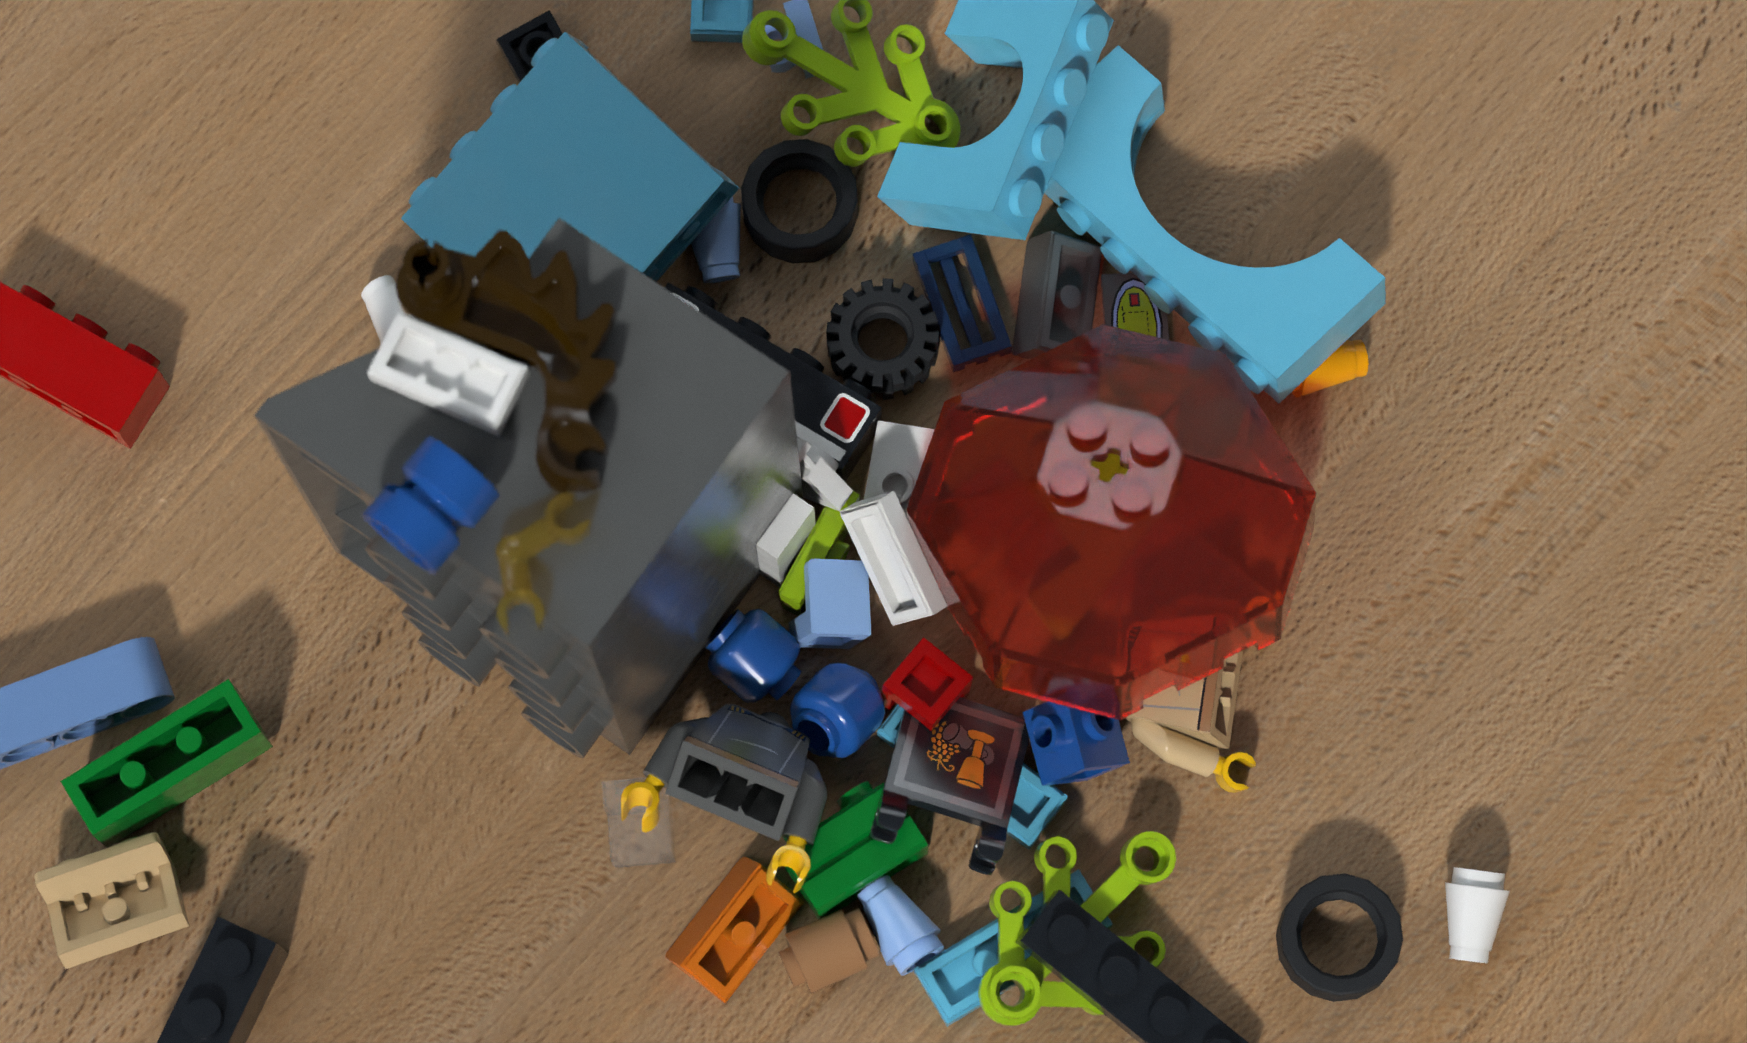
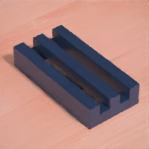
M971 234L912 253V261L925 297L929 301L930 311H935L938 320V332L953 373L965 369V365L976 362V365L987 362L988 357L997 354L1000 357L1011 354L1012 344ZM959 254L963 255L993 340L983 343L952 260L953 256ZM939 261L970 348L960 349L931 270V263Z

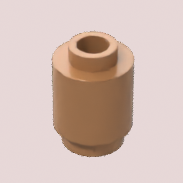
M859 908L846 914L841 909L785 934L789 947L778 952L793 986L796 987L806 982L811 994L867 969L866 961L880 955Z

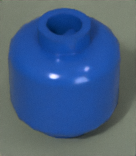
M736 609L721 624L705 645L712 652L708 660L710 672L747 703L757 702L768 693L778 700L801 674V671L793 665L800 653V643L789 631L762 609H753L746 614Z
M830 663L820 669L795 694L790 706L793 729L806 734L811 739L808 748L809 752L830 758H846L856 752L880 727L885 716L884 698L877 682L868 672L845 663Z

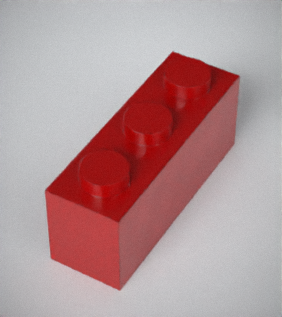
M0 282V377L131 449L170 388L159 369H157L161 362L151 353L135 344L128 343L123 350L105 340L108 332L97 323L80 314H75L72 321L52 311L56 304L50 298L28 285H23L18 292Z

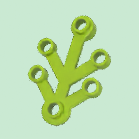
M839 0L831 11L832 24L843 35L853 67L798 36L792 21L781 12L775 10L760 12L745 27L742 34V44L745 52L753 61L762 65H774L785 58L843 92L819 99L809 94L795 95L781 111V122L789 133L796 136H804L819 125L875 111L896 123L874 131H870L862 125H852L846 128L836 138L834 143L835 155L844 165L850 167L860 166L871 156L897 150L899 142L954 148L957 145L961 133L958 116L947 103L933 98L919 58L925 49L923 34L916 27L904 24L896 27L884 41L883 49L887 59L897 65L906 98L890 90L887 86L867 28L873 15L872 7L868 0ZM844 7L854 8L859 14L860 21L855 23L848 20L844 14ZM770 25L777 29L782 36V41L770 39L766 34L765 26ZM896 38L906 39L912 46V53L902 52L897 46ZM798 106L804 108L809 113L810 123H802L797 120L793 108ZM925 118H929L937 124L940 130L939 135L932 134L927 130ZM852 137L859 140L863 146V154L853 153L847 145V138Z
M1146 831L1129 838L1120 852L1121 865L1080 906L1101 923L1139 884L1150 885L1166 879L1172 873L1176 863L1174 846L1166 836L1158 832ZM1055 836L1046 839L1035 850L1034 861L1036 867L1043 873V905L1052 893L1059 889L1070 898V870L1076 864L1077 852L1072 842L1064 837ZM1050 845L1061 847L1065 853L1066 860L1060 869L1051 867L1046 861V850ZM1139 848H1146L1153 854L1154 865L1150 871L1141 870L1135 863V853ZM1007 881L996 886L990 894L989 905L992 913L998 918V963L984 973L978 988L979 1002L985 1014L994 1022L1005 1026H1016L1028 1022L1036 1015L1040 1007L1083 1008L1084 1011L1091 1015H1104L1065 982L1044 981L1051 971L1032 955L1025 960V950L1016 943V940L1024 931L1023 916L1031 908V893L1024 884L1018 881ZM1006 889L1014 890L1020 897L1021 905L1016 913H1009L1001 906V894ZM1146 930L1134 933L1129 937L1118 936L1132 949H1134L1136 942L1141 938L1148 940L1154 948L1153 958L1149 961L1153 966H1159L1164 960L1166 954L1165 943L1157 933ZM1005 981L1015 983L1020 990V998L1013 1006L1005 1004L999 995L1000 987Z

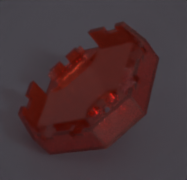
M1102 324L944 401L906 512L909 524L940 587L948 609L964 636L968 635L982 657L983 668L995 688L1122 720L1143 709V700L1173 685L1179 691L1223 669L1224 659L1252 645L1259 651L1281 639L1314 530L1316 491L1226 354ZM1108 454H1116L1120 456V466L1129 469L1126 475L1121 473L1115 474L1111 482L1100 480V470L1091 465L1094 461L1105 462Z

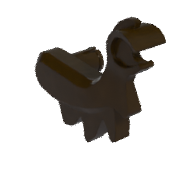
M498 230L475 256L445 249L440 243L435 241L431 248H429L427 240L413 243L403 256V265L398 271L395 285L398 300L404 312L497 354L528 364L538 370L545 383V411L537 435L536 462L542 479L550 489L559 494L568 495V490L585 493L600 488L602 482L598 470L579 471L576 463L579 456L587 451L597 452L601 456L608 454L607 446L600 432L592 426L589 416L591 407L615 383L618 377L613 360L597 358L617 318L612 304L603 303L590 316L579 321V287L567 252L564 250L557 252L546 270L534 279L529 258L522 244L504 230Z

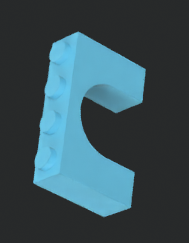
M958 0L945 35L977 64L1023 68V82L1019 97L1009 115L993 132L970 145L949 148L899 142L877 197L909 225L1026 240L1034 217L1040 209L1042 197L1057 160L1063 152L1065 140L1078 108L1085 97L1088 83L1101 51L1107 43L1109 31L1114 20L1094 0Z

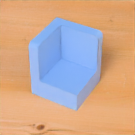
M813 558L804 564L806 611L789 622V632L800 643V647L851 649L871 636L869 575L862 560Z

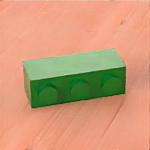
M227 679L60 782L92 836L108 848L271 749L273 745L242 694Z

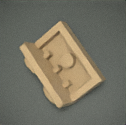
M155 832L125 839L117 845L80 858L62 861L56 866L39 871L34 875L36 887L47 904L57 955L65 969L189 926L175 865L158 833Z

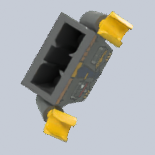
M725 704L709 718L703 717L679 722L667 731L643 770V774L647 777L645 781L632 783L623 790L621 795V820L624 821L633 807L645 806L648 808L642 818V832L653 830L660 819L659 793L664 787L667 788L665 792L667 795L779 841L783 835L787 839V843L775 851L766 872V880L768 885L771 886L778 867H790L796 872L798 877L793 889V893H796L803 886L810 870L811 861L809 855L805 852L806 845L814 844L828 792L817 765L806 758L811 740L806 734L790 728L788 722L778 713L765 712L759 715L735 704Z

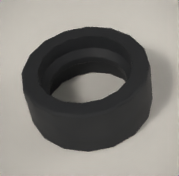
M809 139L784 140L763 150L747 169L741 186L744 224L754 243L771 257L792 264L817 262L836 253L852 235L858 218L856 178L850 167L838 160L830 146ZM808 169L822 174L830 181L836 193L837 205L832 218L823 228L807 234H791L779 230L770 222L764 211L763 198L766 189L776 176L789 170Z
M1344 873L1320 876L1297 891L1281 914L1276 933L1279 960L1291 981L1311 996L1336 1002L1358 999L1380 986L1398 962L1403 943V933L1400 915L1389 896L1369 880ZM1344 900L1354 903L1368 913L1376 926L1378 942L1375 954L1366 967L1354 974L1336 976L1322 972L1309 961L1303 950L1301 931L1304 920L1313 908L1326 901Z

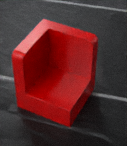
M923 637L885 681L881 694L884 698V705L889 711L897 703L932 731L960 697L967 698L973 676Z

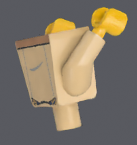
M1191 594L1185 595L1153 612L1147 622L1129 625L1126 630L1123 656L1095 654L1089 666L1090 688L1092 691L1110 689L1111 693H1117L1116 712L1131 723L1134 737L1163 761L1204 777L1214 773L1219 786L1227 792L1237 793L1244 791L1249 787L1232 781L1228 773L1231 762L1235 761L1243 766L1253 768L1256 766L1255 760L1252 756L1243 752L1223 757L1219 755L1218 748L1229 749L1244 641L1246 639L1254 643L1263 642L1275 631L1270 626L1260 627L1252 621L1250 614H1270L1274 609V605L1265 597L1254 598L1243 608L1239 607L1238 603L1231 599Z

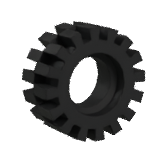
M883 278V286L873 287L872 279L861 282L860 291L855 293L852 288L847 290L843 294L842 304L835 303L831 310V321L827 322L826 329L828 357L831 358V367L836 376L841 374L843 377V383L846 379L853 380L869 389L872 393H883V400L894 399V392L899 390L903 391L904 396L913 392L914 384L918 380L923 384L929 377V369L931 366L935 367L938 357V320L935 311L930 312L929 301L923 294L918 298L914 295V287L904 282L901 289L894 287L893 279ZM879 318L891 319L900 324L905 330L907 344L904 350L895 358L876 360L867 356L862 351L858 342L859 334L862 328L872 320Z

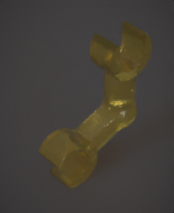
M563 493L555 496L548 503L543 518L513 535L505 536L496 545L495 554L500 566L504 594L497 606V618L501 630L507 636L509 635L508 613L512 607L518 604H526L533 608L539 631L542 630L545 624V611L542 602L532 592L528 559L556 542L569 545L581 542L588 536L592 528L591 521H585L570 530L562 529L555 523L557 514L574 503V493Z

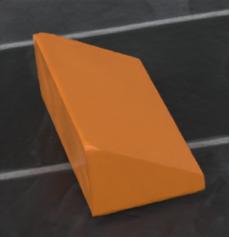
M742 857L735 864L665 955L671 963L725 1004L804 903L800 897L793 893L778 878L774 877L772 885H768L766 880L767 869L760 863L747 857Z

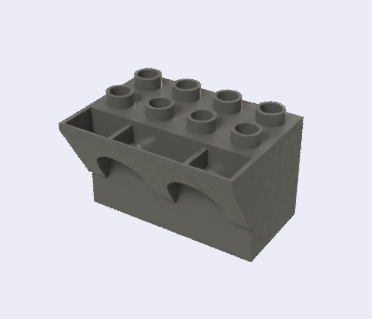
M558 218L529 257L533 278H537L546 270L557 252L564 250L567 252L579 287L578 320L580 321L590 316L603 303H611L617 316L611 333L597 358L613 360L618 377L615 383L591 407L589 416L592 426L600 432L607 446L608 454L601 456L597 452L587 451L579 456L576 463L579 471L598 470L602 482L600 488L585 493L568 490V495L559 494L550 489L542 479L536 462L537 435L545 411V383L538 370L519 361L516 362L528 367L530 375L500 436H496L371 381L367 372L379 348L267 398L254 416L334 550L388 587L407 604L401 613L413 626L423 633L418 640L422 648L451 671L476 686H480L494 666L498 664L514 678L508 686L509 690L526 704L521 715L541 733L577 757L584 758L600 735L630 755L706 651L705 645L711 636L734 612L761 575L756 549L757 542L793 493L804 500L790 372L561 218ZM427 437L440 441L465 459L494 486L500 495V498L475 527H459L457 533L461 544L436 574L427 572L399 552L375 531L362 516V513L387 484L401 486L405 482L402 466Z

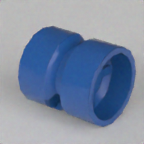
M427 437L402 466L405 482L401 486L387 484L362 513V516L375 531L399 552L427 572L436 574L461 544L457 533L459 527H475L500 498V495L494 486L465 459L440 441Z

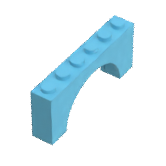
M1118 45L1095 66L1086 89L1085 97L1078 108L1065 140L1063 152L1057 160L1044 194L1058 205L1057 212L1070 229L1078 235H1083L1087 231L1102 245L1100 250L1103 256L1117 271L1122 274H1127L1131 271L1146 284L1144 286L1146 294L1159 309L1167 314L1175 310L1190 324L1188 329L1191 335L1205 350L1212 354L1219 350L1235 364L1233 366L1235 374L1248 389L1256 394L1264 390L1279 404L1386 304L1385 277L1340 238L1329 247L1304 260L1275 267L1255 268L1236 266L1210 259L1193 251L1171 236L1149 212L1135 184V167L1141 144L1152 125L1165 112L1162 83Z

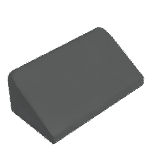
M1052 230L1028 240L1012 347L1013 355L1032 360L1079 366L1087 365L1102 256L1101 246Z

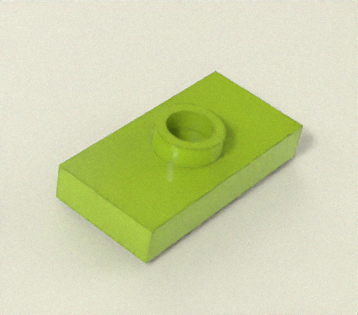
M853 491L841 510L860 501V494ZM824 507L779 589L782 608L797 616L806 610L804 564L813 558L846 560L849 553L850 545L843 542L848 534V530L839 511Z

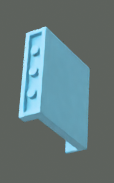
M564 32L559 39L556 37L551 38L537 50L531 60L533 68L518 85L512 84L496 97L490 107V111L493 114L477 132L474 130L468 132L454 145L449 155L452 161L437 178L430 177L416 188L409 199L411 207L401 219L423 240H427L430 247H433L435 241L440 243L445 249H451L475 256L498 230H504L522 244L529 258L558 218H561L657 282L740 188L722 171L712 167L587 50L589 48L587 45Z

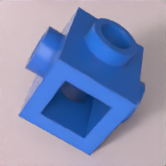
M1082 683L1062 685L1045 692L1047 702L1023 712L1042 786L1088 781L1130 763L1110 689L1084 692Z

